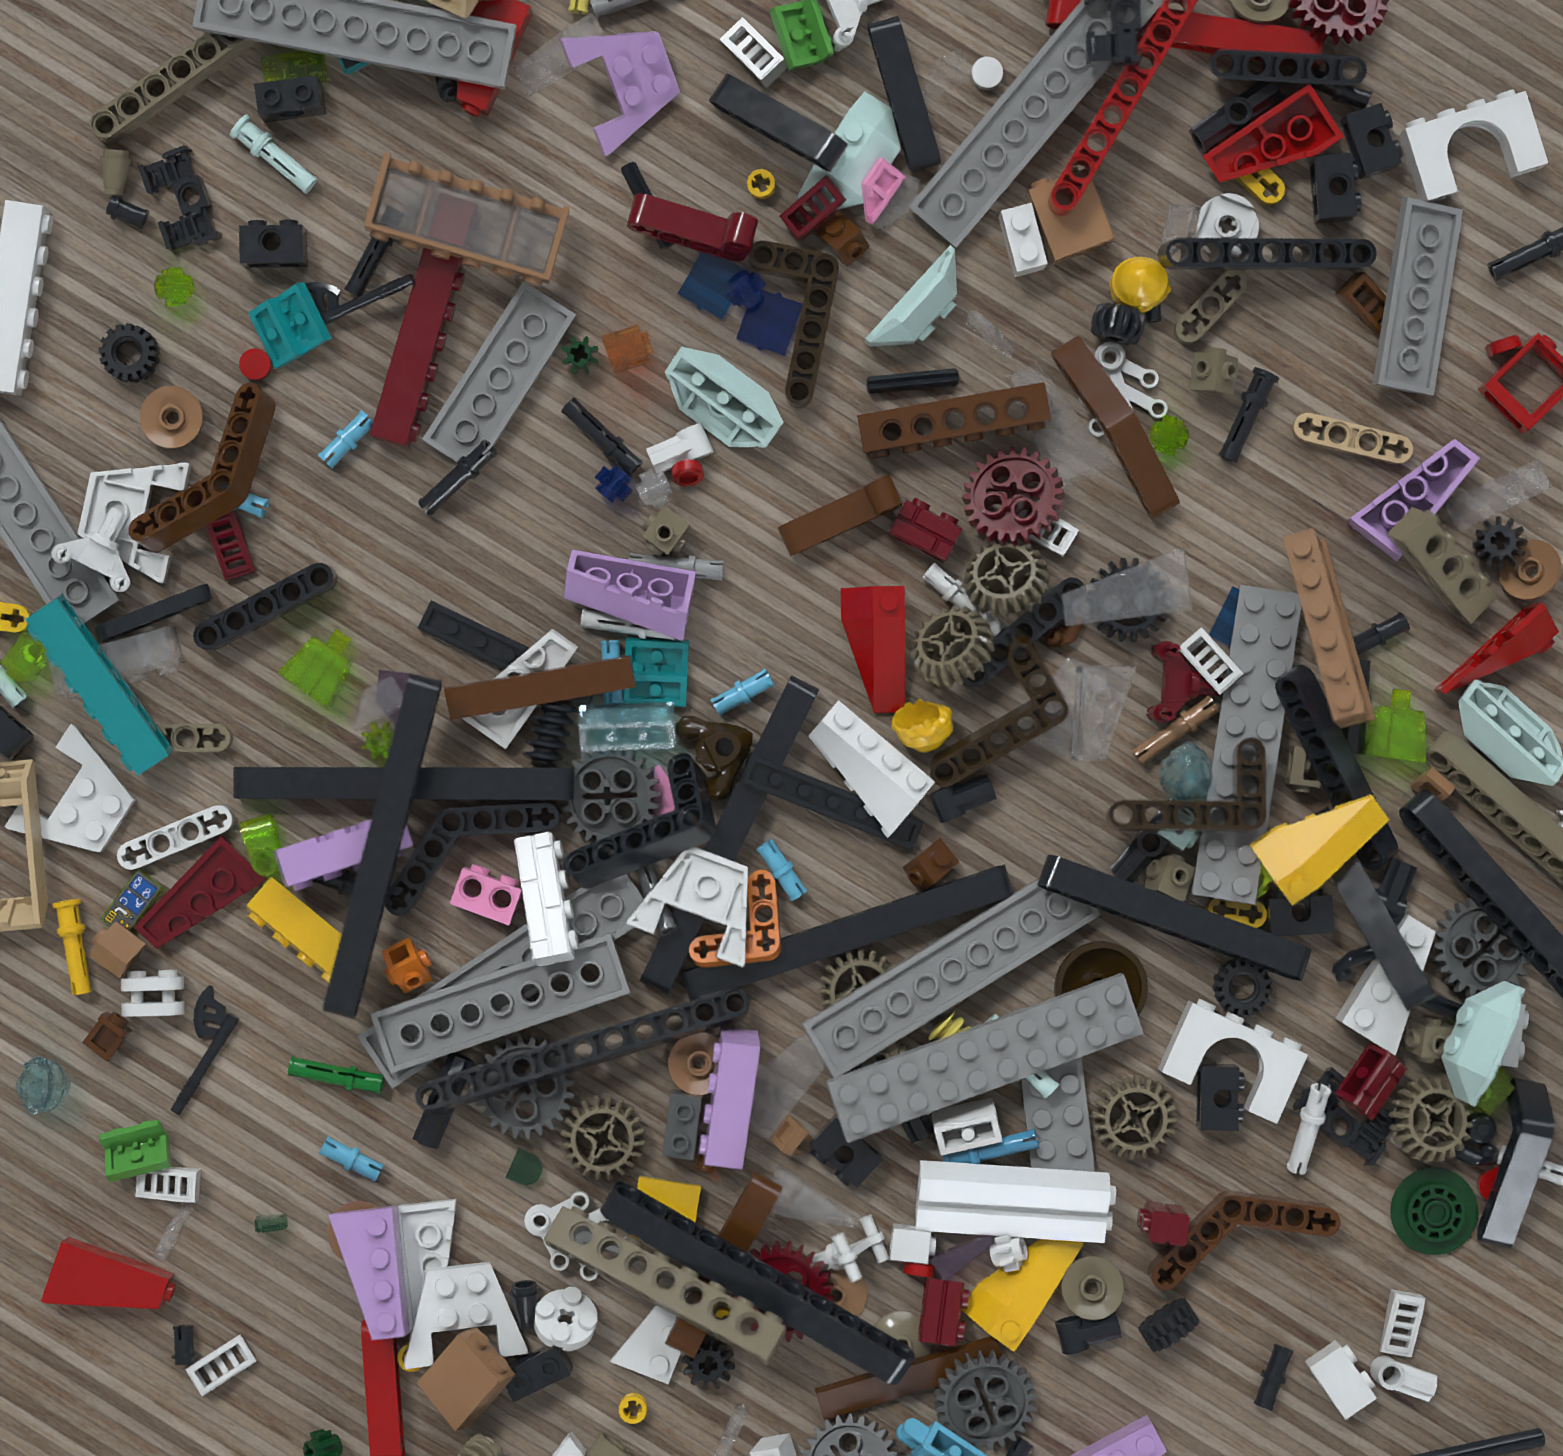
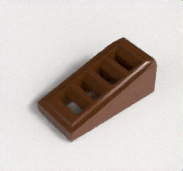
M1356 272L1342 285L1335 295L1380 337L1382 324L1379 325L1377 321L1383 316L1386 295L1365 272ZM1361 286L1362 289L1353 296L1352 294ZM1368 294L1372 297L1362 306L1360 302ZM1379 303L1381 306L1371 316L1369 312Z

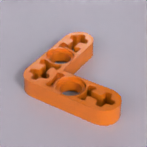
M757 870L749 876L747 882L750 931H746L745 963L773 960L780 954L782 947L776 881L770 872ZM765 879L766 883L770 884L765 886L766 899H761L758 887H754L758 886L759 880ZM769 908L773 911V916L768 922H759L756 919V913L760 909ZM762 931H768L770 942L774 944L770 945L769 951H764L759 946L764 944ZM725 933L700 936L691 942L689 953L697 966L708 968L734 965L716 958L717 951H712L718 950L716 944L722 943ZM707 945L711 952H707L706 958H701L700 954L696 952H700L702 946Z

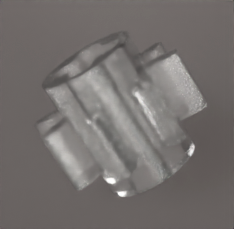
M650 469L639 475L642 482L636 484L635 487L645 506L653 503L655 509L669 503L666 496L673 493L663 471L655 475L653 469Z

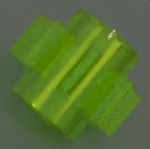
M168 267L167 270H161L162 275H158L154 282L156 296L159 299H165L166 306L186 304L187 299L191 298L194 292V283L191 276L183 275L182 267Z
M1163 415V422H1154L1149 434L1151 443L1155 444L1154 450L1161 451L1162 454L1174 456L1176 449H1183L1189 439L1188 428L1183 426L1185 421L1175 416Z
M377 722L370 723L372 731L361 733L366 738V744L361 748L371 750L372 759H376L380 752L387 759L394 734L389 729L390 722H385L382 728H379ZM383 734L382 739L387 742L386 745L379 746V741L375 737Z

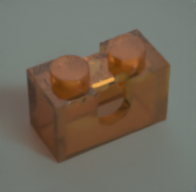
M638 324L601 336L614 374L650 363L648 354L654 352L647 331L640 332Z

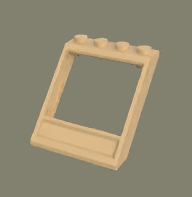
M33 759L0 762V807L23 805L31 896L0 899V932L42 928L48 908L35 763Z

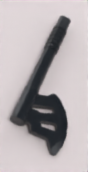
M410 273L342 305H338L341 291L337 287L317 281L305 284L309 293L314 292L315 305L325 325L351 312L404 290L406 287L415 284V280ZM325 293L327 294V303H328V310H327V311H326L325 306H324V294H325Z
M211 985L201 993L196 1002L193 1022L199 1038L208 1036L212 1037L213 1041L170 1109L177 1115L181 1114L188 1101H190L221 1047L224 1046L240 1020L232 1013L226 1014V1006L214 999V988ZM205 1005L216 1009V1013L205 1011ZM204 1021H215L220 1025V1028L206 1026Z

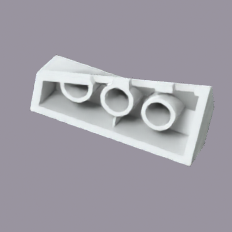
M839 700L809 735V738L833 768H838L845 777L844 783L851 791L855 790L865 803L863 807L871 817L874 815L883 826L881 830L887 838L935 783V781Z

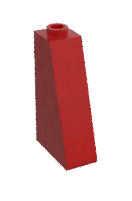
M518 0L478 1L469 16L516 24L517 31L510 62L511 65L533 14L531 7ZM458 81L456 98L459 104L462 105V111L475 117H479L480 113L489 116L500 89Z
M67 1237L60 1244L40 1302L46 1304L159 1309L165 1301L170 1302L173 1297L176 1284L172 1283L175 1273Z

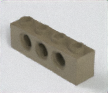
M1412 507L1386 535L1454 617L1472 624L1496 598L1489 588L1491 585L1490 581L1483 574L1474 570L1472 567L1475 564L1474 561L1467 554L1458 550L1456 547L1458 544L1457 540L1450 533L1441 529L1439 526L1441 520L1430 510L1423 512Z

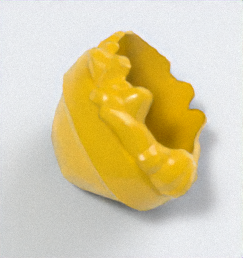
M1133 257L1121 262L1114 270L1109 282L1111 297L1116 304L1129 306L1142 313L1148 312L1153 307L1159 305L1171 292L1165 268L1156 260L1147 257Z
M918 699L915 704L907 702L904 707L895 712L891 728L904 746L918 752L927 753L937 750L953 732V711L943 704L929 701L924 702L922 699Z

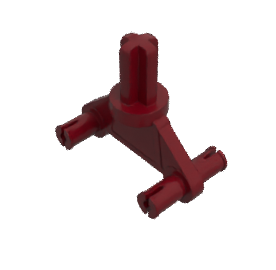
M1161 641L1152 646L1151 649L1155 650L1151 651L1152 656L1164 660L1161 704H1156L1147 709L1146 712H1150V714L1146 715L1150 720H1154L1157 723H1166L1175 719L1176 712L1190 698L1194 699L1198 694L1221 696L1203 676H1199L1198 671L1192 670L1181 652L1178 651L1181 650L1178 644H1173L1170 641ZM1217 677L1215 680L1220 684L1224 679Z

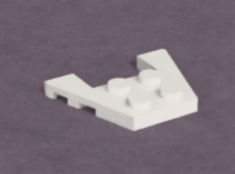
M184 462L172 465L90 473L77 534L86 538L91 536L93 532L98 533L111 508L127 514V519L115 543L119 544L117 550L121 560L157 582L166 584L172 556L141 550L140 544L129 536L128 529L133 519L148 510L154 485L178 491L187 488L191 464Z
M70 724L55 748L82 764V768L49 819L39 813L41 836L48 840L103 852L136 801V798L115 772L108 767L95 747L87 741L78 726ZM23 805L17 806L4 827L9 830L25 833Z
M695 847L683 851L636 911L629 917L627 925L654 934L665 904L727 926L716 958L743 968L745 963L748 867Z
M490 1262L426 1269L417 1305V1313L404 1358L405 1369L432 1366L431 1333L496 1325L497 1347L500 1356L528 1354L525 1342Z

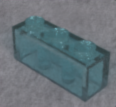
M674 702L579 705L580 752L675 748Z

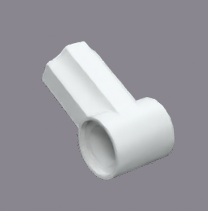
M702 423L687 427L676 433L675 437L646 449L657 474L670 470L679 461L687 459L699 460L714 452Z
M1389 1356L1377 1357L1371 1364V1376L1388 1390H1396L1428 1402L1435 1394L1438 1377L1435 1374L1395 1361ZM1393 1366L1394 1372L1392 1377L1384 1380L1382 1377L1384 1369Z

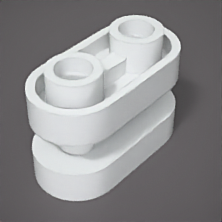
M159 970L158 976H146V971H127V977L121 978V991H131V1002L121 1003V1016L185 1014V1001H175V990L184 989V976H178L177 970ZM162 990V1001H144L143 991Z

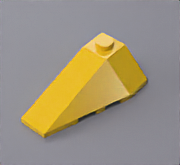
M1372 795L1335 806L1334 810L1317 816L1315 814L1305 816V820L1290 825L1284 823L1275 826L1249 844L1292 905L1318 889L1389 821V818Z
M1037 1239L1028 1246V1258L1022 1261L1023 1266H1019L1020 1270L1005 1273L1004 1266H1002L989 1277L982 1279L970 1293L967 1309L961 1308V1310L989 1335L1014 1352L1037 1320L1084 1242Z

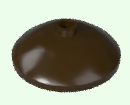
M1094 941L1076 948L1063 960L1055 977L1054 996L1056 997L1092 984L1094 980L1100 981L1122 973L1125 976L1137 1015L1139 1016L1147 999L1148 981L1141 962L1130 950L1117 943Z

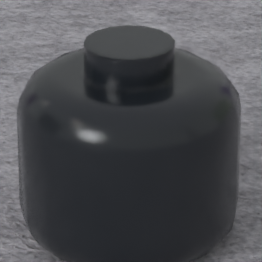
M1479 1111L1467 1116V1122H1471L1474 1125L1472 1128H1466L1465 1132L1471 1137L1469 1140L1476 1144H1485L1494 1139L1497 1126L1491 1116Z

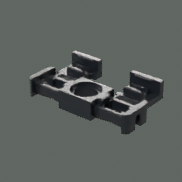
M1084 0V5H1089V2L1094 0ZM1110 0L1111 33L1115 34H1110V31H1106V35H1095V31L1086 32V64H1091L1092 61H1111V57H1115L1112 61L1114 66L1139 65L1142 56L1137 57L1136 32L1141 30L1140 0ZM1129 7L1134 12V19L1128 23L1119 21L1116 15L1118 9ZM1091 38H1094V50H1095V53H1092V40H1091Z
M185 145L163 153L162 158L169 161L164 162V160H160L147 166L142 164L138 166L146 192L153 195L159 192L158 188L166 185L168 188L173 187L182 215H184L179 217L180 221L170 224V221L157 222L166 249L170 251L191 243L202 246L207 244V241H216L222 237V233L215 231L208 211L212 204L203 178L199 175L196 176L188 154L193 150ZM149 173H151L153 181L156 186L155 188L153 187ZM195 187L200 192V198L195 204H187L184 197L185 192L189 188ZM168 227H170L175 241H172Z
M1332 1067L1326 1068L1316 1082L1319 1085L1318 1091L1321 1084L1329 1087L1331 1090L1324 1110L1326 1118L1324 1123L1319 1126V1130L1341 1148L1348 1146L1366 1160L1363 1166H1372L1386 1148L1385 1142L1379 1143V1141H1384L1391 1131L1390 1125L1396 1124L1395 1118H1391L1388 1115L1389 1112L1381 1108L1377 1115L1387 1123L1377 1116L1373 1120L1368 1119L1366 1122L1363 1120L1360 1123L1340 1106H1333L1339 1102L1334 1094L1339 1086L1329 1078L1331 1077L1341 1085L1345 1077ZM1310 1087L1305 1088L1301 1093L1303 1096L1295 1101L1293 1104L1294 1110H1299L1306 1106ZM1337 1117L1342 1118L1346 1122L1347 1130L1343 1135H1338L1333 1131L1332 1123Z

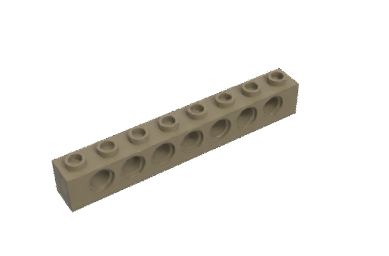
M562 1206L544 1237L547 1246L766 1366L769 1365L786 1333L785 1326L781 1325L783 1322L781 1318L766 1311L765 1315L754 1310L755 1305L740 1296L735 1300L725 1294L727 1290L723 1286L713 1281H710L709 1285L700 1281L698 1273L686 1266H682L681 1270L670 1264L671 1259L658 1251H655L654 1254L642 1249L644 1245L630 1236H627L626 1239L621 1238L615 1234L616 1229L603 1221L596 1224L588 1220L589 1215L585 1211L575 1206H572L571 1210ZM581 1231H588L592 1234L591 1240L586 1244L575 1242L577 1234ZM608 1246H616L620 1251L616 1258L606 1259L602 1256L604 1249ZM636 1261H643L647 1264V1269L644 1273L636 1275L630 1272L631 1265ZM663 1276H671L675 1279V1283L672 1288L663 1290L657 1286L659 1279ZM691 1291H698L703 1295V1298L699 1304L690 1305L685 1301L686 1295ZM719 1306H726L731 1310V1314L725 1320H717L713 1316L714 1310ZM753 1321L759 1326L757 1333L752 1336L743 1334L741 1327L745 1322Z

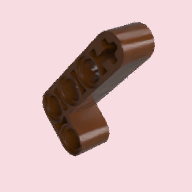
M889 474L868 483L860 490L779 526L778 531L791 557L901 507L903 502Z

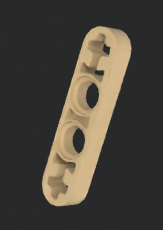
M1304 413L1296 417L1291 425L1293 436L1301 442L1389 464L1399 465L1404 463L1413 454L1412 442L1405 436L1326 416ZM1308 419L1310 420L1311 427L1321 428V422L1326 423L1322 431V440L1317 439L1320 434L1318 432L1311 431L1307 436L1303 435V429L1299 428V424L1304 423ZM1334 426L1341 427L1345 432V439L1340 444H1335L1329 439V430ZM1363 434H1370L1375 438L1376 444L1372 451H1365L1360 447L1359 439ZM1382 437L1387 439L1384 445L1394 446L1400 442L1401 448L1405 450V454L1395 458L1394 451L1385 449L1382 450V455H1379L1378 452L1383 445Z

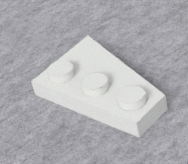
M655 1305L622 1347L613 1355L610 1362L669 1384L681 1352L666 1345L665 1341L677 1316Z

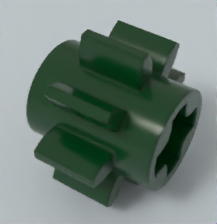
M572 336L571 341L573 344L569 348L566 346L561 348L568 354V357L562 360V364L568 365L571 363L573 365L572 374L574 375L578 369H584L588 375L590 374L588 367L591 363L599 365V361L593 357V353H596L599 348L598 346L590 348L587 336L583 339V342H577ZM583 348L588 358L581 359L577 363L573 353L574 351L580 352Z
M324 1428L310 1432L311 1440L306 1441L303 1445L304 1456H341L343 1452L339 1436L332 1434L331 1430L325 1431Z

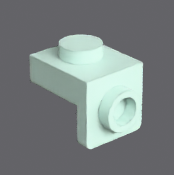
M1181 810L1178 811V819L1181 823L1188 825L1193 822V818ZM1158 831V834L1170 842L1169 845L1177 851H1182L1185 847L1190 849L1200 835L1198 832Z

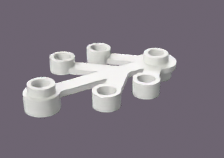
M1106 342L1100 345L1094 357L1128 404L1131 406V401L1146 409L1150 417L1154 419H1160L1165 416L1168 411L1165 401L1161 399L1155 400L1125 384L1121 373L1122 371L1139 379L1141 387L1151 389L1159 381L1157 372L1152 369L1146 370L1127 360L1124 349L1117 343ZM1106 353L1114 354L1115 362L1112 364L1107 363L1104 360V355ZM1151 374L1154 377V383L1151 385L1146 384L1143 381V376ZM1079 398L1080 403H1081L1083 406H1085L1084 403H1083V402L1081 401V399ZM1154 404L1162 405L1163 413L1160 415L1153 413L1152 406ZM1093 418L1088 424V431L1092 436L1100 437L1104 434V431L1097 433L1092 429V424L1096 422Z
M576 1191L572 1194L571 1198L551 1208L544 1204L532 1206L527 1211L524 1219L527 1230L533 1235L541 1236L544 1241L545 1235L562 1206L570 1210L572 1206L585 1210L590 1201L589 1196L584 1191ZM576 1196H583L586 1203L583 1206H577L574 1203ZM600 1208L589 1213L587 1218L596 1224L600 1221H608L602 1216ZM542 1215L545 1217L546 1223L543 1226L536 1225L534 1222L536 1216ZM581 1231L577 1234L575 1242L578 1244L588 1243L592 1238V1234L588 1231ZM546 1245L551 1255L550 1264L552 1268L557 1271L566 1269L570 1258ZM608 1246L607 1248H605L618 1254L620 1251V1249L616 1246ZM562 1255L566 1263L559 1266L554 1262V1257ZM580 1264V1275L583 1279L591 1281L598 1276L596 1272L591 1276L585 1274V1266Z

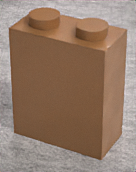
M1078 166L1071 168L1073 175L1077 178L1088 176L1086 168L1079 170ZM1048 177L1040 179L1031 184L1032 189H1029L1026 194L1028 203H1032L1038 229L1052 265L1108 245L1114 239L1092 180L1075 209L1066 216L1054 214L1048 206L1049 195L1058 179L1049 181ZM1059 192L1055 195V199L1060 205L1067 206L1072 203L1070 195L1065 192Z
M475 1327L459 1333L417 1384L451 1427L457 1431L474 1424L514 1378L515 1373L509 1367L508 1362L489 1343L487 1336Z

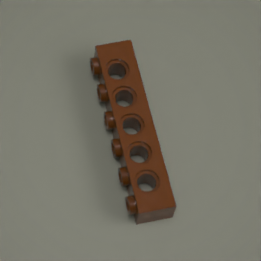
M1045 382L857 415L863 453H871L872 459L890 456V450L902 448L903 453L920 451L921 444L933 443L934 448L952 445V439L964 437L965 442L978 441L983 439V433L995 432L996 437L1015 434L1014 428L1026 426L1027 431L1046 428V422H1051ZM1014 402H1021L1026 406V414L1020 419H1014L1008 414L1009 406ZM985 407L991 408L995 412L994 421L987 425L981 424L977 420L978 412ZM952 413H959L964 418L963 426L958 430H951L946 425L947 417ZM923 418L931 420L933 424L932 431L925 436L917 434L915 430L916 423ZM890 424H897L901 427V436L896 441H888L885 438V429Z

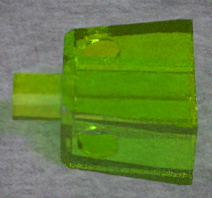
M337 628L327 642L313 636L277 673L324 706L332 707L353 663L342 654L351 638Z
M1393 689L1390 707L1382 705L1374 707L1373 711L1376 719L1369 722L1365 734L1364 755L1412 762H1426L1424 711L1409 709L1412 691Z

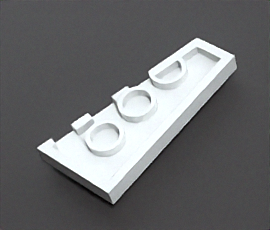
M551 629L494 679L564 667L578 647ZM537 705L462 719L506 749Z
M457 1198L398 1205L410 1332L414 1325L426 1269L447 1267L449 1265Z

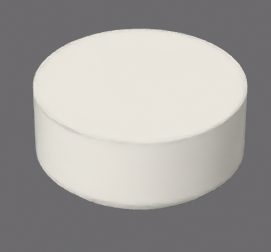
M993 57L978 59L971 71L973 83L982 90L994 89L999 85L1003 76L1002 65Z

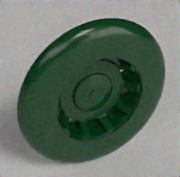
M1431 1167L1410 1174L1399 1184L1391 1201L1390 1214L1396 1234L1408 1247L1427 1255H1441L1456 1250L1471 1236L1478 1218V1205L1472 1188L1461 1176L1448 1169ZM1435 1188H1440L1441 1193H1435ZM1428 1190L1429 1194L1422 1197L1421 1193ZM1449 1192L1453 1195L1451 1200L1447 1197ZM1418 1199L1419 1203L1417 1207H1414V1202ZM1412 1213H1416L1417 1219L1413 1220ZM1422 1225L1425 1229L1419 1231L1417 1227ZM1431 1231L1436 1232L1435 1235H1430Z

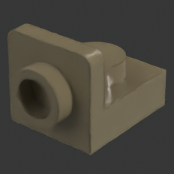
M1298 746L1289 747L1284 783L1293 784L1292 791L1311 793L1312 787H1321V782L1303 779L1304 773L1308 774L1311 762L1304 748Z

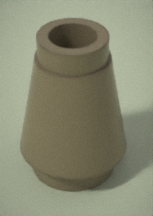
M104 149L103 157L100 156L105 187L104 194L124 195L132 159H129V151Z

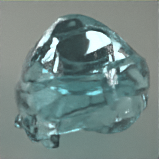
M1186 742L1172 750L1171 755L1162 760L1163 767L1159 769L1161 776L1159 782L1170 798L1186 801L1201 798L1208 793L1213 781L1211 759L1203 749H1200L1192 742Z
M35 1056L30 1061L25 1062L23 1066L25 1070L22 1071L15 1086L20 1099L23 1100V1106L33 1115H36L37 1112L52 1111L63 1102L71 1089V1081L68 1074L56 1061Z

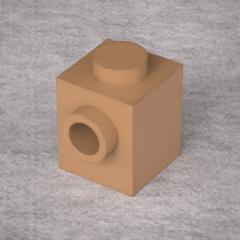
M115 921L108 930L103 927L95 935L91 942L95 946L90 957L120 979L139 959L145 943Z

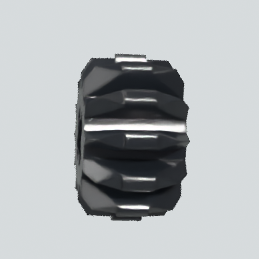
M1109 302L1106 304L1102 303L1097 305L1096 311L1093 313L1091 333L1107 342L1134 345L1139 342L1144 331L1145 315L1129 306Z
M1497 516L1495 520L1496 526L1493 527L1488 520H1485L1483 526L1487 532L1480 529L1475 531V536L1481 540L1474 541L1472 546L1474 549H1483L1476 555L1477 560H1483L1488 556L1486 567L1490 569L1494 561H1498V569L1502 571L1504 570L1505 560L1514 567L1517 565V562L1513 555L1521 558L1525 556V551L1519 547L1527 545L1528 541L1527 538H1517L1524 532V529L1520 526L1512 530L1514 519L1510 518L1506 526L1501 525L1502 518ZM1497 537H1502L1503 542L1509 543V545L1504 544L1503 550H1497V545L1491 544V542L1495 543Z
M711 1335L709 1336L708 1344H705L704 1340L702 1341L694 1358L687 1355L682 1356V1362L689 1365L683 1369L684 1375L694 1374L691 1379L693 1386L699 1380H702L703 1390L708 1389L710 1381L713 1382L716 1389L720 1388L719 1377L724 1381H729L731 1375L726 1370L735 1369V1363L729 1361L734 1356L733 1350L723 1351L726 1343L722 1341L717 1346L714 1345L715 1337ZM708 1356L713 1357L714 1363L710 1369L704 1368V1361Z

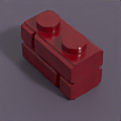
M914 498L912 502L906 499L888 535L944 563L962 530L961 527L957 526L959 520L945 512H942L940 516L930 512L931 506L920 499Z
M1369 1042L1334 1094L1351 1110L1373 1120L1395 1086L1399 1083L1407 1068L1391 1052Z
M1147 1201L1144 1204V1209L1139 1208L1137 1227H1141V1232H1144L1151 1242L1165 1244L1168 1241L1170 1245L1185 1246L1188 1239L1190 1217L1180 1205L1169 1203L1163 1205L1161 1202Z
M925 1277L918 1341L957 1347V1340L964 1339L965 1321H960L961 1308L967 1309L969 1301V1290L964 1289V1282Z

